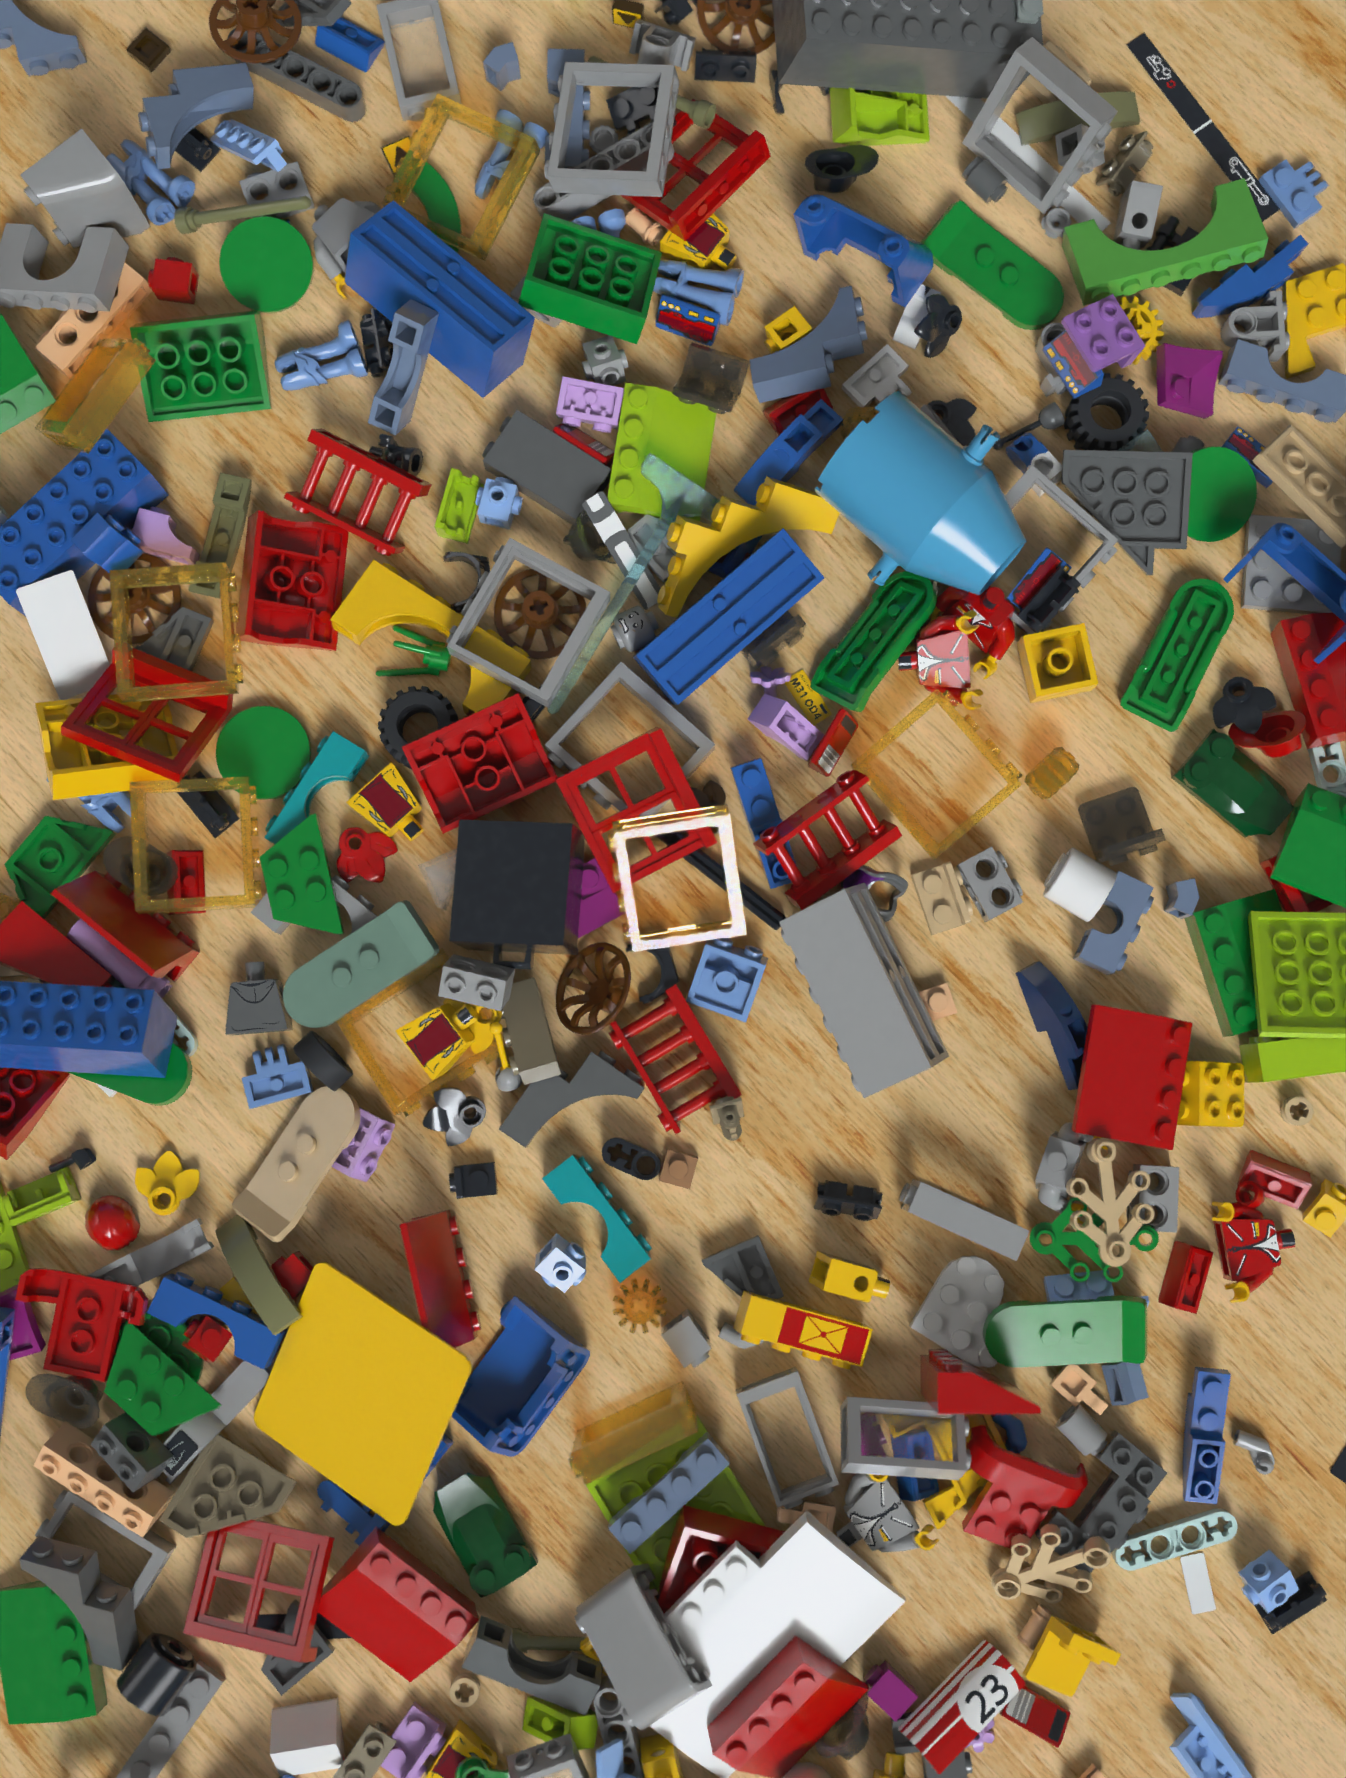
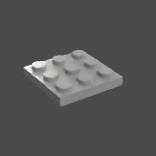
M1251 514L1246 522L1244 555L1271 526L1276 523H1286L1298 531L1340 569L1341 548L1313 520ZM1262 549L1243 567L1241 608L1302 614L1333 613Z

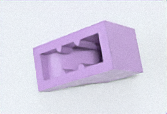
M151 507L150 510L139 508L133 532L141 539L138 545L144 553L195 566L196 560H199L200 555L192 546H188L178 539L175 531L177 524L169 516V512L158 507Z
M767 694L763 695L747 719L766 736L779 742L799 758L806 761L824 736L787 701Z

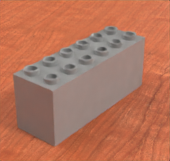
M865 883L845 888L779 922L782 927V938L788 946H791L796 956V967L802 975H805L810 986L809 994L812 1000L819 1004L824 1015L823 1023L826 1029L833 1033L838 1044L837 1052L841 1060L845 1063L847 1062L852 1073L851 1080L853 1086L858 1092H861L863 1098L932 1068L949 1057Z

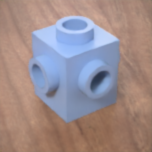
M496 477L495 480L487 478L484 488L479 487L476 505L479 506L477 515L480 523L510 530L513 517L520 514L523 497L519 496L518 487L513 485V481L503 477Z
M556 1233L536 1254L535 1271L541 1274L546 1284L553 1288L557 1287L565 1293L571 1285L577 1286L586 1275L585 1252L575 1242L569 1243Z
M1270 1550L1266 1551L1256 1560L1249 1562L1239 1572L1245 1585L1241 1588L1244 1595L1253 1605L1259 1603L1267 1613L1277 1606L1284 1604L1290 1596L1299 1590L1291 1571Z

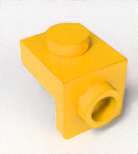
M1324 1179L1321 1183L1320 1194L1302 1214V1221L1331 1238L1346 1220V1187L1340 1183H1332Z

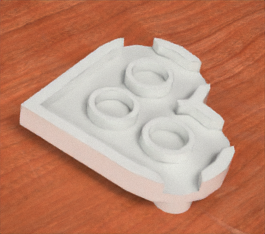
M962 1256L950 1261L941 1271L909 1326L967 1363L975 1366H995L998 1362L990 1355L983 1339V1326L988 1315L1000 1305L1003 1296L1004 1281L1000 1277L998 1270L987 1260L977 1256Z

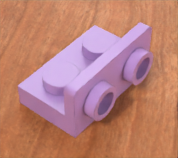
M563 376L556 415L558 418L563 419L562 424L580 427L582 422L593 424V430L611 433V428L618 429L624 388Z
M359 1107L360 1125L349 1146L342 1150L332 1167L351 1178L367 1182L377 1168V1162L391 1139L395 1124Z
M414 1702L392 1733L391 1737L396 1739L397 1742L381 1764V1767L396 1778H421L427 1768L423 1763L429 1754L435 1757L446 1741V1738L443 1737L446 1724Z

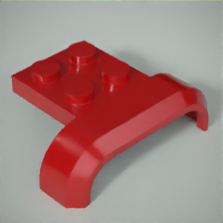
M32 1268L20 1275L15 1300L56 1304L43 1369L106 1382L113 1365L122 1318L128 1319L129 1324L143 1325L149 1298L140 1287L61 1270Z
M984 1425L970 1428L968 1436L965 1437L966 1449H969L971 1452L970 1468L988 1481L962 1521L963 1531L1011 1549V1540L1016 1535H1025L1031 1539L1052 1505L1060 1508H1069L1075 1505L1088 1484V1476L1084 1464L1080 1463L1076 1468L1077 1474H1069L1000 1447L990 1438Z

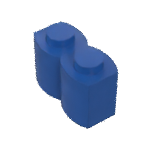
M97 512L71 539L85 556L117 579L144 553L138 545L141 539L128 527L123 531L124 526L111 514L104 517Z

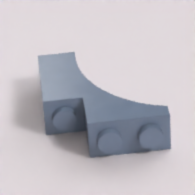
M0 0V49H6L15 44L18 60L28 76H42L49 71L62 68L72 69L79 64L87 63L85 51L77 36L48 30L26 17L17 8L13 0Z
M240 63L173 70V84H168L169 95L143 98V112H138V119L141 131L148 134V137H145L149 157L154 156L158 169L170 168L176 147L182 138L195 126L220 114L253 109L254 86L247 64Z
M852 285L839 288L837 298L828 315L807 336L783 350L749 360L752 384L759 403L830 387V373L835 372L834 360L864 354L862 341L867 340L868 336L865 322H859V316H863L864 311L861 297H854Z

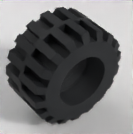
M1104 373L1101 386L1075 399L1072 398L1065 412V417L1067 418L1064 429H1069L1066 436L1069 441L1075 440L1076 443L1073 447L1076 450L1082 448L1083 450L1128 451L1133 447L1147 426L1146 421L1149 419V411H1145L1149 405L1147 399H1141L1144 392L1140 387L1138 389L1133 387L1135 383L1133 380L1129 379L1128 382L1122 380L1123 375L1116 374L1114 378H1111L1110 373ZM1106 405L1113 408L1119 414L1122 426L1113 430L1102 428L1093 420L1091 407Z
M411 686L408 687L409 691L405 693L402 690L396 692L397 697L394 700L389 698L386 701L388 705L386 710L381 709L380 716L382 720L378 721V729L381 731L379 735L381 742L397 762L403 763L405 767L410 769L412 768L402 749V746L408 744L402 732L407 719L416 713H430L438 721L437 730L459 720L451 702L444 698L439 691L434 690L433 692L429 687L422 686L421 689Z

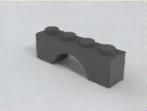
M481 1615L466 1646L462 1668L531 1694L536 1698L557 1704L567 1710L586 1715L600 1688L603 1665L599 1661L576 1652H571L560 1660L550 1662L529 1658L515 1645L512 1637V1627Z

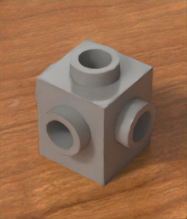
M1079 124L1055 135L1058 165L1065 166L1088 130V126ZM1104 140L1102 142L1098 141L1096 144L1099 150L1088 164L1084 163L1081 167L1084 171L1083 174H1088L1093 171V168L1105 163Z
M608 335L582 344L586 361L582 362V367L587 380L593 379L595 383L611 386L626 382L624 368L629 367L624 350L617 349L612 336Z

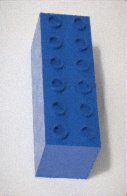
M394 200L350 233L344 283L391 322H393L395 312L410 299L439 312L429 354L482 398L523 365L535 317Z
M107 428L0 526V596L24 616L26 615L16 593L18 588L69 570L74 572L76 580H78L96 564L85 556L71 539L97 512L104 517L111 514L124 526L123 531L127 527L132 530L139 508L150 510L151 507H157L169 495L154 476Z
M783 528L635 654L633 658L673 705H679L825 577Z
M0 981V1067L166 1078L177 1016L155 990Z

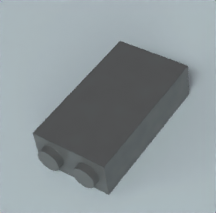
M516 410L512 417L508 416L503 421L499 430L501 434L495 443L491 441L486 446L482 455L485 470L496 477H503L513 481V485H517L519 492L571 525L579 528L588 515L582 503L597 493L604 491L610 482L611 469L519 410Z

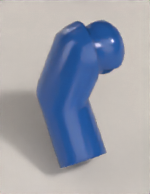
M992 1414L993 1422L1006 1430V1449L1017 1454L1024 1451L1027 1446V1438L1022 1421L1012 1414Z

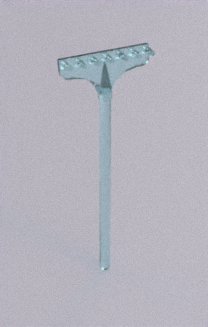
M652 453L644 456L645 460L641 465V473L660 491L662 511L657 521L658 524L591 633L552 704L547 708L551 714L559 712L613 623L615 616L619 613L667 534L670 524L675 522L677 515L684 517L699 516L711 523L713 522L711 519L712 511L720 500Z

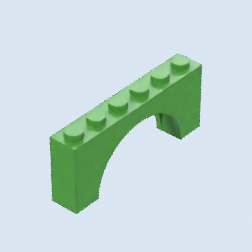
M1245 178L1214 186L1210 204L1212 219L1209 224L1193 239L1172 248L1145 251L1122 246L1109 239L1099 229L1094 219L1064 227L1062 247L1083 306L1095 303L1112 294L1115 297L1129 296L1140 290L1163 287L1170 282L1192 279L1200 274L1222 271L1233 265L1244 262L1252 263L1259 258H1263L1269 238Z

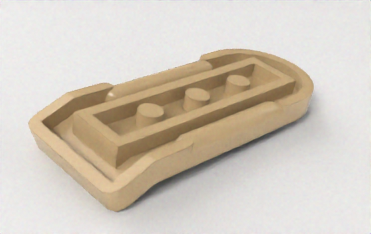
M327 1086L310 1093L248 1186L234 1199L232 1206L237 1215L272 1242L278 1243L282 1241L296 1226L307 1209V1203L342 1150L349 1146L356 1135L360 1125V1108L350 1093L340 1088L337 1091H333Z

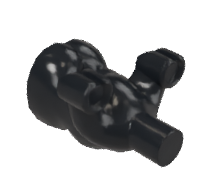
M380 434L378 445L384 448L372 446L369 452L417 476L422 467V451L414 447L406 448L399 446L393 436Z

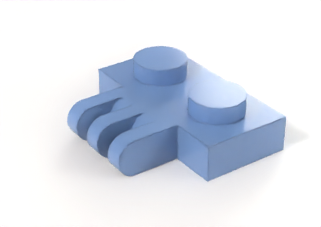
M1285 159L1263 174L1258 181L1295 229L1321 210L1322 206L1315 196L1324 191L1329 185L1325 180L1316 186L1313 185L1321 177V174L1316 171L1307 177L1306 173L1310 172L1314 167L1311 161L1295 171Z
M285 1044L277 1045L278 1059H275L272 1047L266 1048L267 1062H263L260 1051L252 1052L257 1074L242 1078L249 1109L313 1092L308 1068L302 1061L290 1064Z

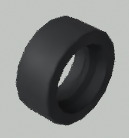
M310 1031L293 1047L294 1052L304 1065L333 1091H337L353 1075L352 1069L344 1059L314 1031Z

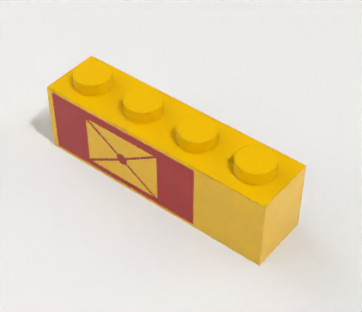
M745 1290L743 1291L733 1326L734 1330L742 1334L741 1340L757 1345H760L761 1340L772 1342L771 1348L790 1353L791 1348L802 1351L801 1356L815 1361H820L821 1356L832 1359L831 1364L844 1369H850L851 1364L863 1366L873 1330L860 1322Z

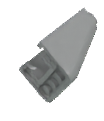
M80 129L20 174L27 184V187L23 189L35 206L42 203L56 225V228L52 231L64 246L70 243L73 248L80 247L87 227L115 228L122 238L141 234L151 227L120 175L83 129Z
M648 1563L632 1566L581 1603L577 1607V1615L575 1616L577 1626L584 1634H587L624 1706L623 1714L626 1721L631 1727L636 1726L640 1730L648 1728L713 1686L705 1670L697 1673L691 1667L695 1661L692 1656L687 1658L660 1608L655 1598L659 1593L656 1588L650 1590L649 1583L656 1578Z

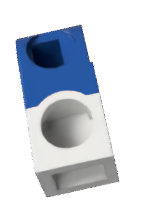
M1025 432L1006 447L1009 459L1023 474L1033 465L1055 485L1061 481L1062 465L1031 433ZM1035 484L1032 487L1039 497L1045 493Z

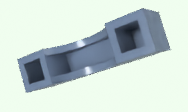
M548 49L547 82L550 94L560 98L558 79L564 73L565 62H585L584 49ZM577 85L564 165V168L573 169L589 159V149H584V139L589 140L590 120H584L585 110H590V91H585V85ZM549 135L545 136V162L550 160L551 155Z
M412 299L394 314L388 341L393 343V355L385 379L374 396L368 419L369 424L395 436L411 422L439 312Z
M1237 339L1229 350L1218 383L1226 386L1229 391L1253 395L1257 400L1264 403L1274 402L1283 405L1290 412H1304L1313 415L1316 420L1324 423H1335L1346 412L1345 374L1326 369L1318 378L1310 382L1294 383L1283 379L1273 370L1269 362L1267 348Z
M706 1432L681 1455L674 1466L643 1494L633 1498L609 1520L608 1529L631 1554L730 1464L729 1456L710 1434Z

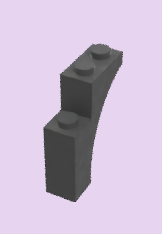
M600 1051L598 1055L591 1052L570 1083L565 1080L568 1074L561 1070V1075L530 1083L499 1130L526 1148L542 1126L567 1106L580 1100L600 1095H621L638 1099L645 1089L640 1085L643 1079L629 1069L624 1074L613 1067L617 1061L603 1051Z
M38 1536L19 1559L21 1569L42 1581L70 1608L86 1634L93 1663L123 1671L140 1647L131 1588L101 1580L96 1550Z

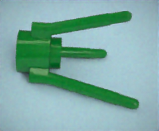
M394 625V631L426 644V647L397 640L393 642V645L424 654L423 664H427L428 667L378 670L376 675L379 677L424 674L439 676L440 670L448 671L451 655L444 642L434 641L406 628Z

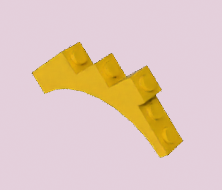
M766 476L764 484L762 483L757 490L756 506L721 496L720 502L716 503L712 511V525L677 515L675 522L670 524L667 531V545L677 553L669 561V576L666 584L660 588L657 597L658 608L665 615L678 618L687 596L701 576L719 558L740 544L764 534L778 532L783 528L785 530H814L832 534L839 512L816 492Z

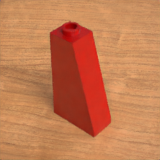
M23 901L1 922L0 965L47 984L114 987L111 983L115 979L109 972Z

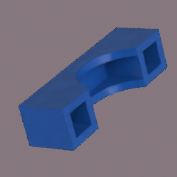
M177 1272L176 1275L172 1273L164 1276L147 1311L148 1314L175 1327L185 1323L193 1315H213L221 1319L231 1330L235 1343L234 1356L263 1370L272 1364L288 1329H284L275 1336L265 1325L261 1317L251 1312L253 1308L247 1303L235 1300L232 1303L222 1298L224 1293L210 1286H206L204 1289L193 1284L195 1279L182 1272Z

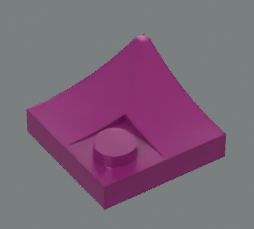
M1163 343L1156 347L1157 406L1203 419L1212 416L1216 379L1223 351L1185 348L1168 343Z
M595 858L583 864L578 938L626 913L616 892L612 893Z
M18 1284L0 1292V1307L15 1309L9 1361L41 1352L46 1346L37 1325L31 1303L15 1300Z

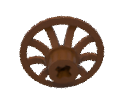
M216 0L209 16V29L216 45L228 56L242 62L265 63L284 56L295 46L302 29L301 14L294 0H284L289 8L282 11L271 8L276 0H236V5L229 0ZM222 6L229 12L234 13L229 19H217L218 12ZM293 16L294 29L283 27L275 19L285 20ZM236 26L231 37L223 41L218 29H229ZM268 27L289 39L279 48L273 41ZM245 31H248L246 53L233 49L232 47L239 42ZM256 32H260L271 52L255 54Z
M697 0L699 26L707 40L718 50H723L726 54H729V51L751 50V53L759 54L775 42V30L763 42L755 24V20L758 19L762 23L774 28V18L761 10V6L773 4L772 0H726L714 4L704 3L705 0ZM725 11V17L716 26L709 29L704 12L716 13ZM733 22L735 27L731 46H728L715 36ZM743 25H747L755 46L738 48Z
M143 553L137 559L152 563L143 576L136 578L135 563L127 569V575L121 576L118 579L101 567L96 572L89 587L88 606L94 623L108 637L121 643L142 644L154 635L152 632L156 628L145 611L147 607L168 615L162 624L168 623L171 616L181 607V588L174 572L162 560ZM159 568L170 581L158 586L147 585L155 577ZM104 576L112 583L111 593L97 594L98 584ZM173 590L172 608L151 599V595L164 594ZM96 602H114L113 609L101 619L97 611ZM121 612H124V630L122 634H119L107 625L112 623ZM134 614H138L149 633L131 636Z
M527 569L510 578L501 588L494 607L496 628L503 641L511 648L513 646L520 647L532 659H550L560 655L567 641L555 648L549 627L553 625L570 637L573 629L564 624L558 618V614L579 613L580 620L586 609V601L583 596L573 591L578 605H557V601L569 591V588L562 585L557 591L549 595L546 593L547 577L534 569ZM539 575L538 590L530 593L521 580ZM513 586L524 597L523 603L518 604L504 601L507 593ZM502 609L521 612L522 616L512 624L504 627ZM527 624L529 626L528 632L521 647L508 634L517 631ZM537 629H542L548 651L529 650Z
M598 942L582 949L567 964L557 987L556 1010L561 1023L568 1030L581 1035L593 1034L608 1026L623 1008L630 989L631 969L629 961L621 949L607 942ZM608 951L616 956L609 961L605 970L603 957L605 952ZM596 952L594 960L597 974L591 970L585 960V957ZM621 963L624 977L614 979V969ZM577 965L589 980L588 984L569 978ZM566 986L585 992V994L568 997L564 1000ZM584 1004L574 1012L570 1020L566 1014V1009L573 1005ZM600 1010L610 1013L604 1020L598 1023L597 1015ZM590 1012L588 1015L590 1026H578L581 1017Z

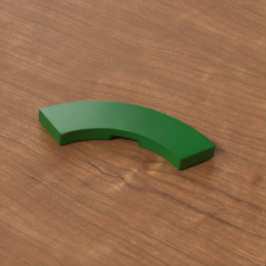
M423 159L405 183L406 187L423 204L429 217L430 231L459 254L462 230L456 201L442 176Z

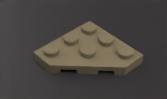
M217 1434L200 1452L159 1521L182 1536L191 1538L280 1512L297 1482L235 1443Z

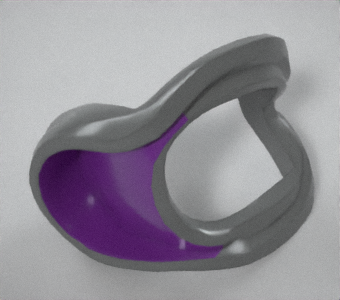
M863 865L841 881L842 890L865 883L869 890L878 881L887 882L897 888L890 897L888 910L878 908L883 921L887 922L894 916L897 908V899L906 892L908 882L894 873L879 872Z

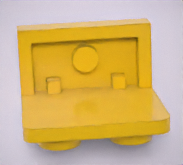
M1187 1061L1177 1125L1242 1127L1245 1114V1076L1243 1064Z

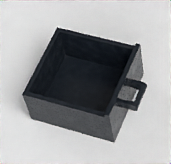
M459 820L449 941L466 950L494 951L493 964L514 969L532 970L534 953L578 955L577 944L585 838L581 830L573 823ZM502 952L526 953L524 962L502 961Z

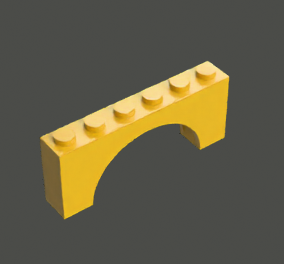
M373 559L334 613L331 622L334 630L360 646L375 631L390 625L404 623L429 627L448 638L451 628L454 625L458 627L464 616L450 609L451 605L440 596L433 598L425 593L424 587L413 579L407 581L400 577L399 572L386 562L380 564ZM476 626L464 648L524 680L531 670L529 655L518 646L511 648L502 642L503 638L491 629L485 631ZM469 665L471 683L468 694L462 703L463 712L469 716L514 695L516 690Z

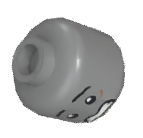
M634 606L617 614L614 617V625L610 626L619 648L625 647L627 651L634 652L645 647L655 638L654 630L658 629L659 626L652 611L646 613L641 606Z

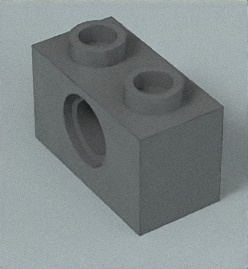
M126 1412L104 1424L91 1443V1446L132 1492L159 1477L174 1457L157 1436H151Z

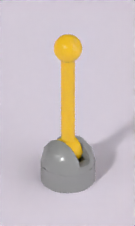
M493 1022L490 1025V1031L495 1035L502 1064L495 1074L496 1084L501 1091H513L520 1087L522 1079L520 1074L514 1076L511 1065L507 1061L501 1036L502 1024L500 1022Z

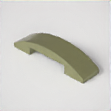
M1135 92L1098 93L1118 111L1109 124L1111 129L1138 125L1140 123ZM1061 100L1036 106L1016 114L1021 146L1049 141L1053 136L1079 124L1090 127L1088 123Z
M220 472L212 501L215 505L201 559L200 561L196 560L188 589L189 592L221 598L231 575L241 543L250 500L251 479Z
M236 1215L216 1229L218 1242L233 1274L271 1333L276 1336L300 1319L302 1315L288 1290L280 1284L256 1241L258 1237L252 1226L239 1215Z

